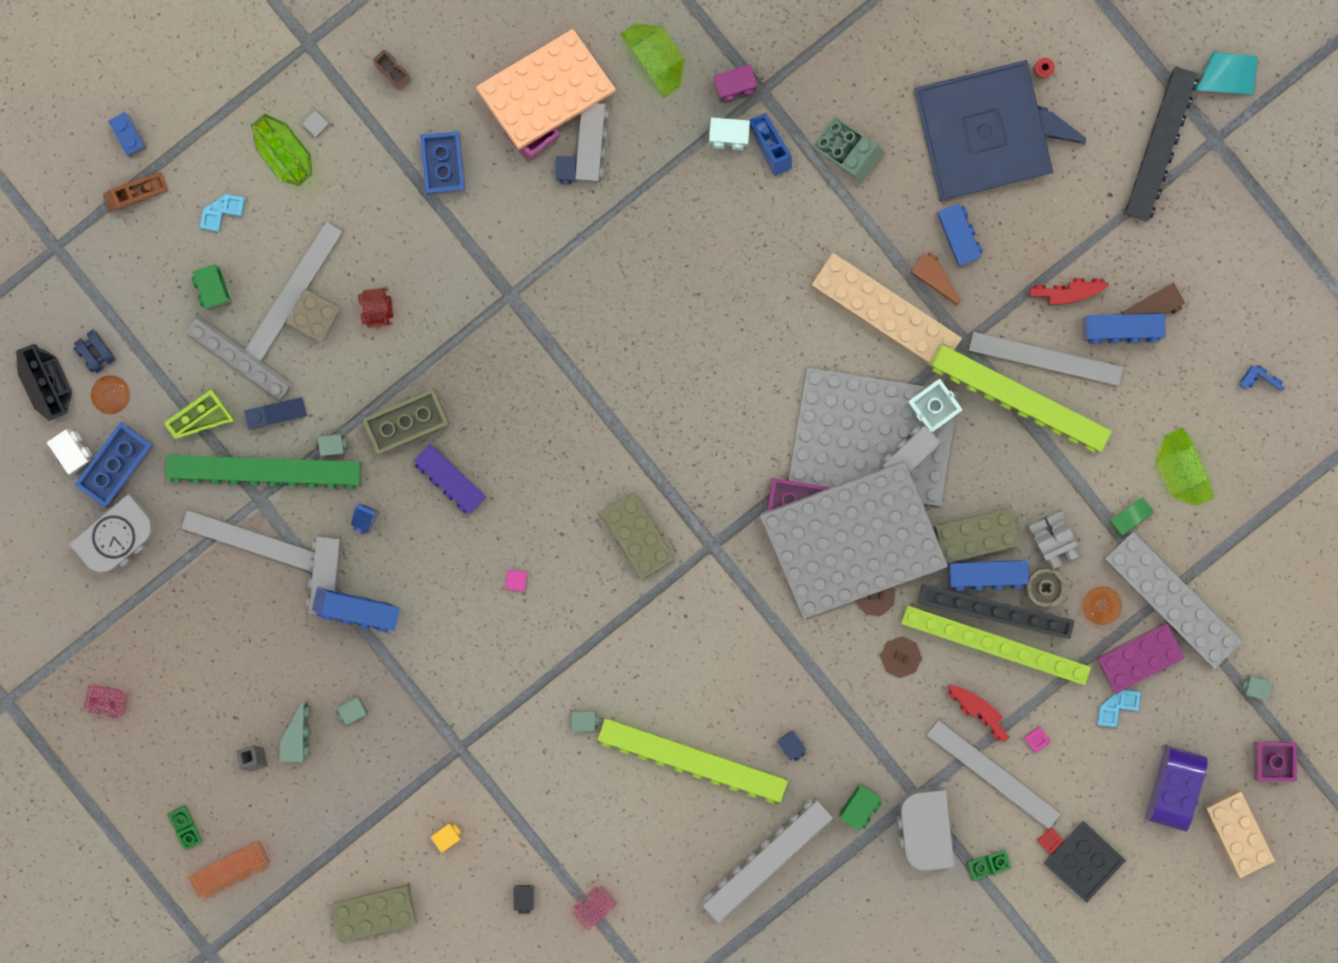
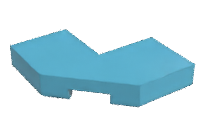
M225 194L211 205H208L203 209L200 229L219 232L223 213L242 217L245 197Z
M1122 690L1114 694L1099 706L1097 725L1117 728L1119 709L1139 711L1141 692Z

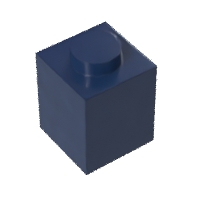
M556 156V181H560L562 185H571V181H576V157Z
M793 730L777 740L790 761L793 759L797 761L805 755L804 751H806V748Z

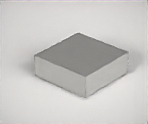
M314 110L302 125L317 138L329 123Z

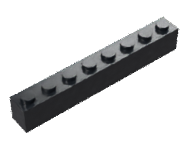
M1177 66L1173 68L1124 213L1125 215L1145 222L1149 218H1153L1156 207H1153L1155 199L1159 200L1162 189L1159 187L1161 181L1165 182L1168 171L1165 169L1167 163L1171 164L1174 152L1171 151L1173 145L1178 144L1180 134H1178L1180 126L1183 127L1187 116L1184 113L1186 108L1189 109L1193 98L1190 95L1199 82V79H1196L1198 73Z
M925 584L921 586L918 599L920 604L1067 639L1071 638L1075 621Z

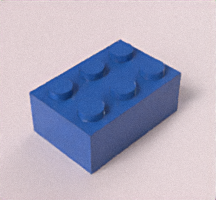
M459 131L420 135L426 194L466 191Z

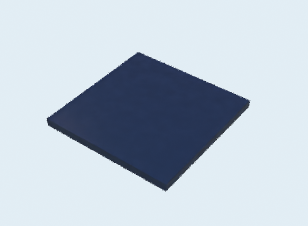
M1027 60L914 88L940 201L1054 173Z

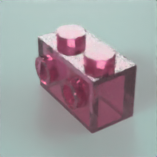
M90 684L87 688L83 708L88 709L89 713L100 714L101 711L107 713L108 717L118 718L119 715L125 714L129 692Z
M602 885L599 888L596 886L587 893L589 897L585 901L580 899L573 906L575 908L573 915L587 930L593 927L617 905L616 900Z

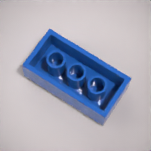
M1165 314L1090 315L1083 317V341L1088 340V344H1100L1102 340H1107L1108 344L1120 343L1126 339L1127 343L1141 342V339H1146V343L1160 342V339L1165 337Z
M120 422L74 485L105 508L110 507L155 445L124 422Z
M1028 561L948 563V586L953 587V590H966V586H972L974 590H984L985 586H991L992 589H1005V585H1011V588H1024V584H1029Z
M318 587L312 610L322 619L333 621V618H335L340 623L351 625L353 622V624L367 629L372 626V628L388 633V629L395 631L400 610L399 607L391 603Z

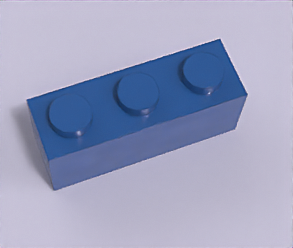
M959 203L937 213L958 267L981 258L980 254L983 251L979 242L975 243L973 238L975 231L972 224L968 225L966 218L968 214L965 207H961Z

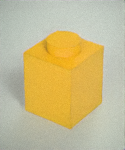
M450 822L431 835V839L442 853L461 839L460 834L462 832L456 824L452 825Z

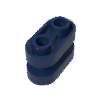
M92 329L87 333L89 339L86 342L81 338L74 342L76 347L73 349L79 357L83 356L87 361L85 365L91 373L95 371L98 374L104 369L101 363L106 361L108 364H111L116 358L98 333ZM93 345L100 353L98 357L90 350Z

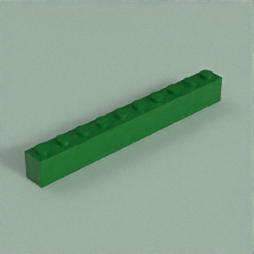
M166 455V478H171V482H182V479H190V483H202V479H208L209 483L221 484V480H229L228 484L239 485L240 481H248V485H259V481L267 482V486H279V482H286V486L298 487V483H306V487H317V484H325V488H336L337 484H343L344 488L356 489V485H361V462Z

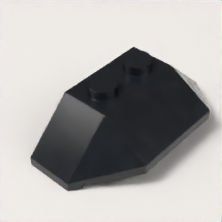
M35 344L17 350L18 375L34 409L48 421L66 415L72 390L56 356Z

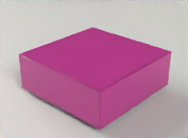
M508 570L505 589L525 591L527 572Z
M1039 726L1023 737L1035 753L1051 742Z

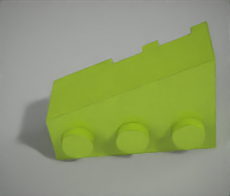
M211 387L166 419L164 424L176 439L232 422L235 418Z

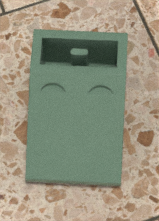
M836 116L812 146L861 184L885 154L878 144Z
M308 701L300 704L280 741V762H304L310 756L311 746L307 744V738L311 736V725H307L308 718L311 717V706H308Z

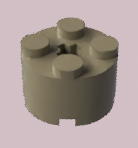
M1040 568L1033 571L1029 575V584H1025V592L1029 600L1041 607L1055 606L1065 595V580L1060 573L1053 569ZM1043 583H1049L1048 592L1041 591Z

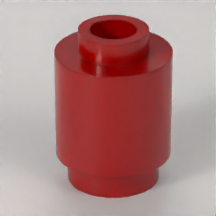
M1041 58L1034 65L1033 71L1036 77L1047 79L1054 72L1055 66L1051 59ZM1043 64L1048 67L1047 71L1042 70Z

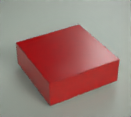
M1052 828L1045 831L1037 839L1050 855L1064 842Z

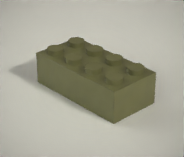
M431 389L362 419L377 455L450 425L435 389Z
M635 493L601 513L641 579L674 560L673 555Z
M1011 508L934 526L947 563L1020 546Z
M408 884L333 902L331 905L340 943L417 923Z

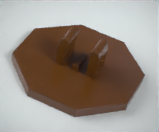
M891 587L857 599L855 602L866 615L882 616L894 605L895 589Z
M903 636L888 641L881 653V659L886 672L899 678L915 673L922 659L917 643Z

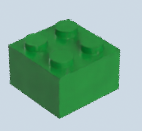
M214 264L193 271L194 276L191 279L194 287L199 289L200 295H198V300L201 306L205 307V309L213 310L232 303L219 266Z
M859 783L838 815L840 819L860 831L861 828L865 829L871 821L869 817L871 813H876L882 804L880 803L881 798L878 794Z

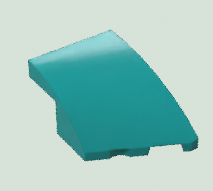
M1213 52L1208 65L1203 71L1204 76L1200 84L1196 85L1195 90L1254 95L1258 56Z

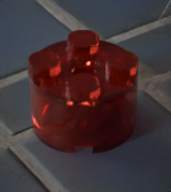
M387 287L363 290L362 294H358L359 305H362L363 313H361L362 325L366 324L368 328L393 325V322L390 321V318H393V305L391 296L386 295V292L389 291Z

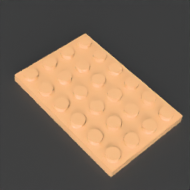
M574 29L476 86L477 92L518 151L616 91Z

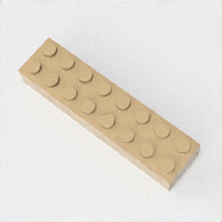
M832 253L811 287L928 364L939 344L955 350L962 339L834 253Z

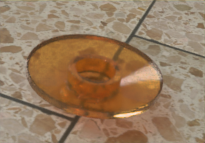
M112 375L104 376L93 385L91 399L99 411L106 414H115L127 406L130 399V391L126 382L121 378ZM108 391H111L113 393V396L111 398H107L106 393Z
M1100 586L1093 588L1086 594L1083 600V611L1091 622L1098 625H1107L1114 622L1120 615L1122 608L1121 599L1113 589ZM1100 602L1105 603V608L1103 610L1099 609L1098 604Z

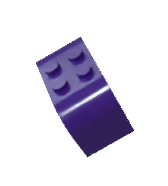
M1165 745L1146 812V820L1185 832L1188 831L1206 773L1208 761L1206 756Z

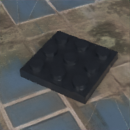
M1082 821L1048 857L1044 864L1087 903L1126 860Z

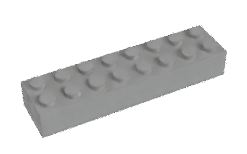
M1130 531L1103 558L1211 668L1215 669L1242 643L1134 532Z
M817 798L807 800L802 805L804 809L801 812H794L788 818L789 823L785 826L781 824L774 831L775 835L771 839L767 837L760 844L761 848L757 852L753 850L746 856V862L743 865L740 863L731 870L732 875L730 877H723L717 883L718 886L714 891L710 889L703 896V907L718 923L833 819L832 814Z

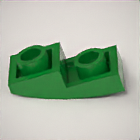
M1141 497L1109 522L1122 537L1152 515L1154 511L1145 499Z
M186 805L168 813V817L176 830V835L184 850L202 843V839Z
M1006 850L966 862L972 881L1011 869Z

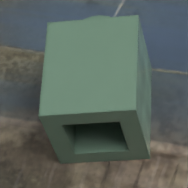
M342 434L318 437L320 456L345 454V449H348L347 439L343 438Z
M1248 675L1247 679H1244L1242 683L1243 694L1269 701L1274 682Z
M360 697L338 707L339 712L336 713L340 722H344L345 725L368 714Z
M595 710L571 712L572 732L595 731L596 726H599V715H595Z

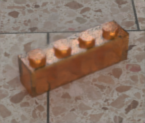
M258 841L190 875L188 878L198 898L201 896L208 898L215 894V889L221 887L224 890L233 885L231 881L237 878L239 881H242L250 876L249 872L264 870L267 868L266 864L270 860L261 842Z

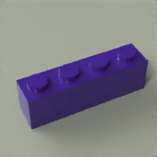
M429 444L414 460L417 463L415 467L422 474L426 472L431 476L429 481L436 487L440 485L445 490L443 494L449 500L454 498L459 503L457 507L464 514L466 512L471 514L486 499V496L432 444Z

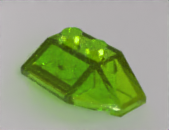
M635 23L620 34L663 97H666L680 87L685 59L663 27Z
M263 114L251 125L257 152L279 180L295 184V186L299 187L312 176L311 154L286 123Z
M1184 428L1165 435L1156 461L1171 495L1195 506L1214 499L1209 478L1195 446Z

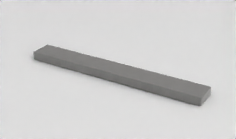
M327 221L245 349L259 361L263 360L285 325L304 289H308L343 231Z
M976 332L972 333L968 350L1116 386L1120 385L1124 368Z
M187 510L181 529L313 572V570H310L311 558L314 559L315 552Z
M937 720L926 734L1048 829L1051 828L1061 815L941 721Z

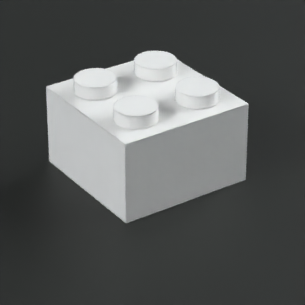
M66 429L49 440L47 444L68 475H75L90 464L93 460V454L88 447L85 448L82 445L81 441L83 439L77 431L74 432L73 430Z

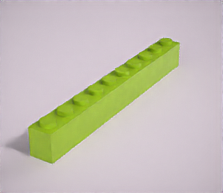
M938 345L929 363V366L933 367V372L941 376L945 373L950 376L949 380L957 384L963 382L967 385L966 388L975 393L980 391L984 393V398L992 402L996 399L1001 402L1000 406L1011 410V408L1018 410L1017 414L1026 419L1029 416L1035 419V424L1041 427L1047 425L1052 428L1051 432L1059 436L1063 433L1069 436L1067 440L1077 445L1079 442L1085 445L1084 448L1090 452H1102L1112 432L944 345Z
M908 605L905 606L900 621L903 625L1082 685H1086L1091 670L1090 666Z
M606 717L598 737V741H601L600 745L611 748L615 746L619 748V752L628 755L630 752L638 754L637 758L648 761V758L654 759L657 765L666 767L668 764L674 766L673 770L681 773H684L685 770L692 772V776L698 779H703L704 776L711 779L710 782L721 786V783L729 785V789L737 792L740 789L747 791L746 795L757 798L758 795L765 797V801L776 804V801L781 803L788 783L786 778Z

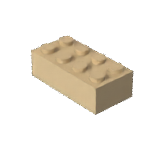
M1236 790L1203 806L1239 878L1275 862L1241 791Z

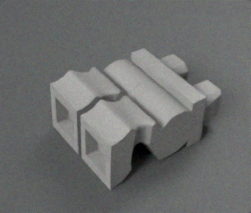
M1058 510L1045 516V519L1041 518L1027 525L1029 532L1034 536V541L1043 559L1053 569L1062 565L1058 557L1062 553H1065L1068 561L1078 557L1076 541L1069 526L1063 521L1065 516L1062 510ZM1050 526L1051 533L1047 531L1046 527Z

